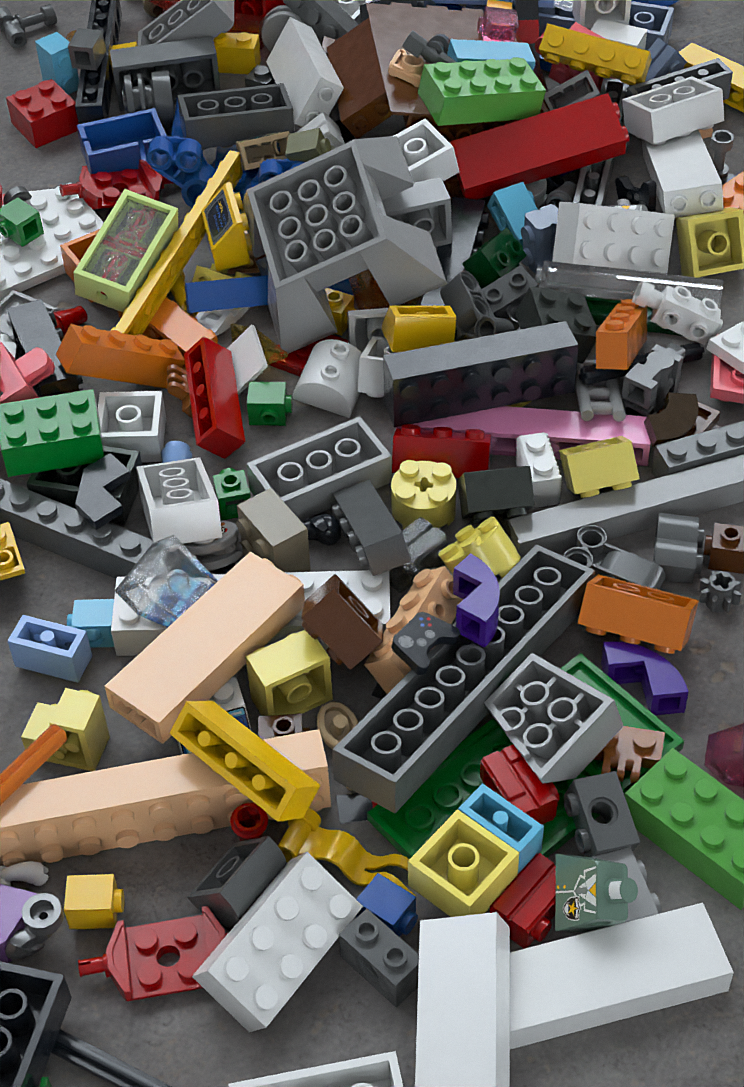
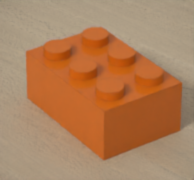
M598 574L586 585L577 624L586 626L585 630L593 634L606 635V632L620 635L619 639L623 642L638 645L641 641L654 644V649L657 651L674 654L675 650L681 651L689 641L699 600Z

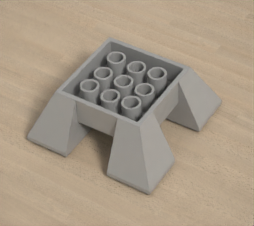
M397 136L354 139L246 190L241 213H246L249 225L247 234L250 236L253 255L257 258L266 254L268 261V307L283 355H287L338 332L325 288L367 269L370 270L390 306H398L447 284L429 231L386 216L382 200L414 186Z

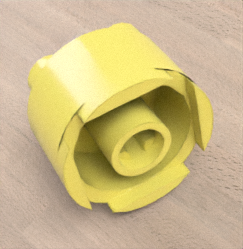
M406 460L400 464V469L394 474L391 481V505L394 520L401 523L404 530L417 535H430L439 532V528L448 523L449 526L453 522L456 515V479L450 465L443 462Z
M494 516L483 521L475 529L472 525L461 529L455 535L457 541L442 549L438 554L452 575L454 567L471 553L482 560L495 576L499 574L501 578L521 559L516 547Z

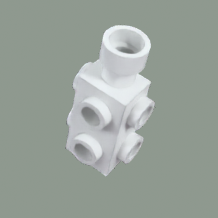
M642 280L633 295V303L643 308L645 306L653 308L652 322L657 323V325L664 329H670L679 333L688 340L705 345L712 335L716 336L722 327L723 320L720 319L721 309L718 308V305L709 298H704L701 301L692 297L690 291L685 287L676 286L672 288L667 285L664 291L660 292L654 289V285Z

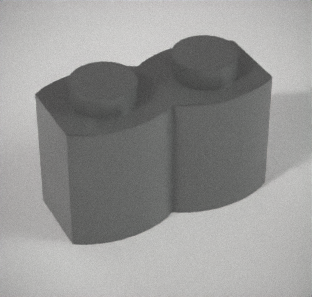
M666 513L658 514L653 562L663 568L666 573L665 580L693 583L694 574H701L703 554H698L697 548H702L705 529L699 528V517Z

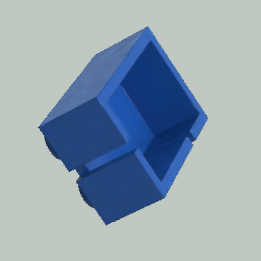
M155 108L77 125L81 151L90 174L139 169V160L143 159L148 163L147 156L150 141L157 136H167ZM156 151L158 154L161 155L166 154L163 151Z

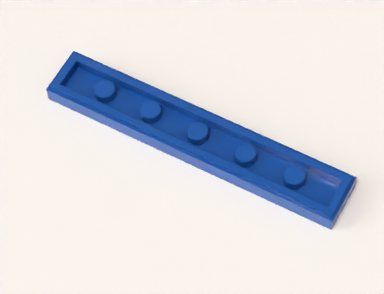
M358 274L327 288L353 296H360ZM268 275L184 283L188 313L268 305Z

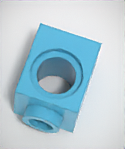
M114 599L74 600L73 614L67 615V626L85 630L90 648L114 647L111 633Z

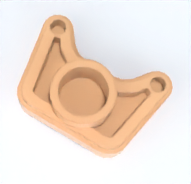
M399 49L389 64L388 73L419 88L424 61L421 57L416 58L412 54H407L405 50Z

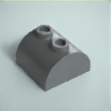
M269 836L235 842L187 898L201 912L203 906H208L222 926L233 928L287 864L285 856Z

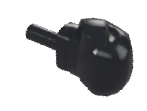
M322 514L304 520V525L308 530V540H316L330 546L335 544L341 537V527L332 515Z

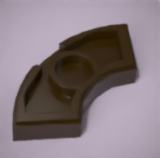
M668 392L664 398L665 409L659 414L647 416L644 424L652 447L683 438L690 431L698 416L699 406L696 394Z

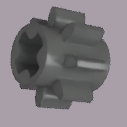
M711 571L709 580L701 579L699 602L706 603L711 612L729 613L731 604H740L742 595L740 592L741 581H735L730 572Z

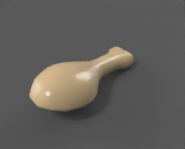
M339 702L325 704L317 714V728L320 729L322 741L332 750L358 724V720L350 708Z

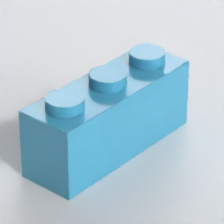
M450 39L447 55L456 62L465 60H502L519 57L524 58L532 70L536 62L528 43Z

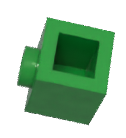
M17 197L0 208V233L5 238H10L21 247H24L44 234L39 211Z
M249 382L247 396L249 425L286 426L287 413L293 412V396L287 395L286 382Z

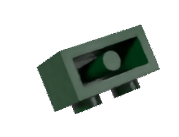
M505 228L483 244L462 265L467 272L476 278L480 288L483 289L519 267V263L527 254L523 250L521 243L514 238L508 228Z

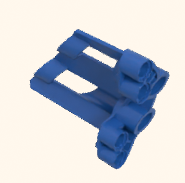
M177 98L171 137L157 136L150 141L147 161L156 172L182 188V198L188 206L193 208L197 197L206 188L209 178H212L217 171L220 161L224 160L230 150L238 151L236 145L229 148L216 147L215 160L212 164H208L203 156L202 145L195 139L184 138ZM276 142L277 149L280 152V145ZM156 151H163L166 154L161 155L158 154ZM285 158L284 160L267 159L260 163L258 168L243 170V175L233 192L234 194L240 193L243 202L247 189L305 162Z

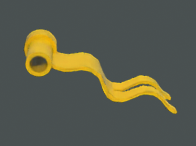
M308 808L303 818L288 820L289 827L277 845L285 856L287 863L298 855L308 852L315 860L329 861L339 867L343 874L356 885L366 887L376 874L379 873L416 896L398 878L390 873H370L365 871L376 870L386 866H398L408 871V861L410 859L395 853L385 856L370 854L349 833L319 827L321 818L311 808Z

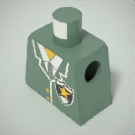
M556 854L555 931L587 933L617 925L627 920L628 903L633 902L637 898L638 887L633 879L628 878V868L625 863L592 857Z

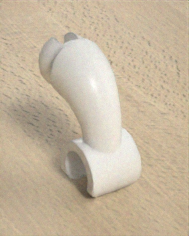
M24 861L9 867L0 865V884L11 886V881H24L41 886L48 880L49 876L46 873L49 870L40 862Z

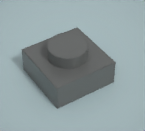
M256 65L245 77V87L276 84L270 69L266 66Z

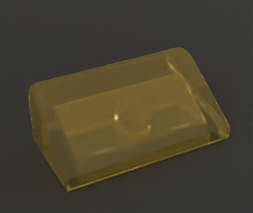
M230 324L232 342L248 327ZM256 329L267 364L288 357V353L285 350H282L276 343Z

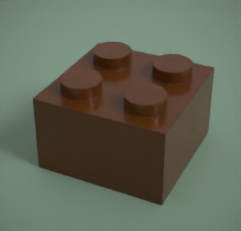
M336 574L304 601L301 616L304 621L302 623L303 628L315 640L318 637L323 640L328 646L326 649L327 653L338 665L344 663L351 670L383 642V623Z

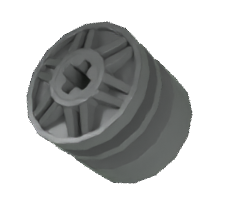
M169 71L151 72L150 85H145L141 73L137 74L138 86L133 87L131 75H124L122 96L125 114L155 108L163 128L173 127L175 115Z

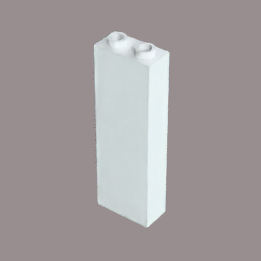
M290 17L266 63L276 84L284 83L293 106L294 124L304 127L322 112L329 116L344 87L312 27Z
M699 130L690 132V135L686 137L669 139L663 145H651L650 142L642 139L643 157L651 179L657 184L656 193L663 213L674 214L676 218L724 210L722 182Z
M699 903L510 952V1049L729 991L734 972L704 904Z
M497 912L420 920L415 1087H510V927Z

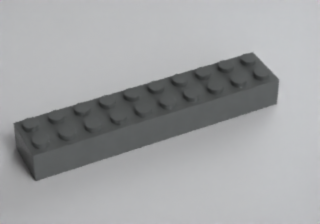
M536 544L498 582L500 590L498 626L494 637L488 645L483 647L460 634L455 644H437L427 654L430 664L426 674L418 675L411 670L333 748L334 780L389 811L396 813L489 713L484 702L531 653L541 657L578 617L586 585L594 578L595 570Z

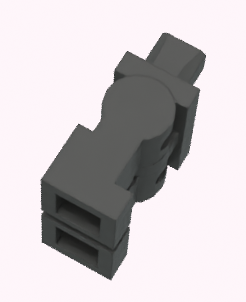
M669 343L664 348L656 344L652 348L651 353L648 354L646 363L644 365L637 363L624 376L622 402L626 415L647 417L654 412H658L663 407L664 398L668 392H678L682 375V362L686 352L683 347Z

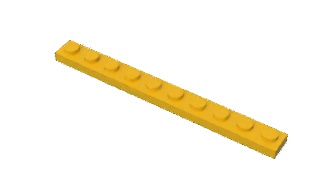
M230 150L224 160L220 161L217 171L212 178H209L206 188L197 197L191 211L185 215L184 222L178 231L174 232L167 248L161 252L160 259L155 267L150 269L142 287L137 289L129 307L124 309L122 318L116 327H113L111 330L135 336L143 334L206 234L202 209L225 183L231 182L234 190L241 179L243 170L240 152Z

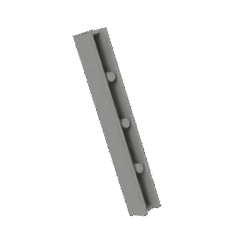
M744 454L638 483L629 488L609 491L509 519L508 524L511 528V536L509 538L516 547L521 559L536 544L560 554L575 547L578 530L586 525L601 527L607 534V540L655 527L659 513L693 516L743 502Z

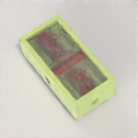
M124 189L73 272L75 295L121 312L126 307H129L137 289L142 287L150 269L155 267L160 259L161 252L171 242L174 232L178 231V208Z

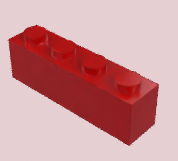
M203 336L184 353L196 445L226 459L246 442L232 353L230 350Z

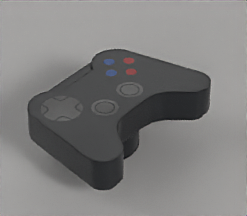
M625 175L615 179L619 200L627 199L631 202V205L643 204L649 212H655L657 184L654 180L645 181L638 188L634 187L630 179Z
M419 612L395 634L391 648L416 674L424 675L430 664L427 656L429 651L437 644H455L460 631L457 627L426 612Z

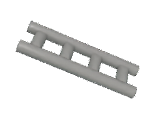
M585 360L583 364L577 363L575 388L581 418L584 421H590L594 415H613L615 421H623L626 414L617 378L584 385L582 380H579L580 369L584 366L596 364V360ZM588 386H606V388H600V387H589V388H588ZM591 400H609V402H591Z

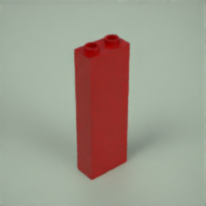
M609 93L449 142L454 147L459 173L456 176L463 197L481 199L492 195L495 191L520 182H524L526 185L624 155L626 152V142H629V134L626 126H621L619 122L620 110L616 102L612 103Z

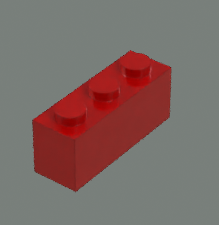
M402 425V428H396L393 435L392 473H396L400 469V464L406 460L447 463L450 465L455 478H460L466 472L489 470L491 435L485 434V431L480 429H467L465 433L453 432V429L449 427H434L432 431L421 430V427L418 425Z

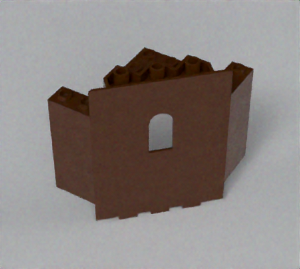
M391 2L390 5L366 3L369 18L327 46L329 61L344 87L337 100L341 122L357 139L393 115L403 116L406 129L426 119L448 142L519 121L508 120L438 126L418 94L419 88L388 73L392 58L399 49L405 50L402 48V45L412 30L427 41L436 34H444L449 39L523 43L513 30L507 14L483 13V10L462 8L461 11L448 10L444 6L426 5V8L412 7V4ZM535 59L533 72L546 89V92H548L540 64ZM543 100L540 114L550 111L545 100Z

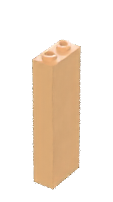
M249 552L105 685L109 707L164 744L171 737L169 733L186 701H208L246 664L245 656L253 653L258 648L264 647L303 609L305 601L304 584L296 576L288 575L275 567L270 560L262 559Z

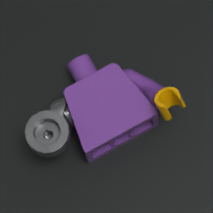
M0 884L1 962L9 963L12 960L29 957L45 947L43 943L57 931L64 920V912L57 897L53 894H37Z

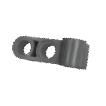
M461 271L440 289V295L445 306H450L456 315V330L459 336L455 339V342L514 331L513 324L509 320L494 316L479 283L469 272Z
M596 525L581 527L577 533L575 547L568 549L563 555L595 570L594 577L599 574L657 590L660 589L666 579L665 571L658 564L606 543V532Z

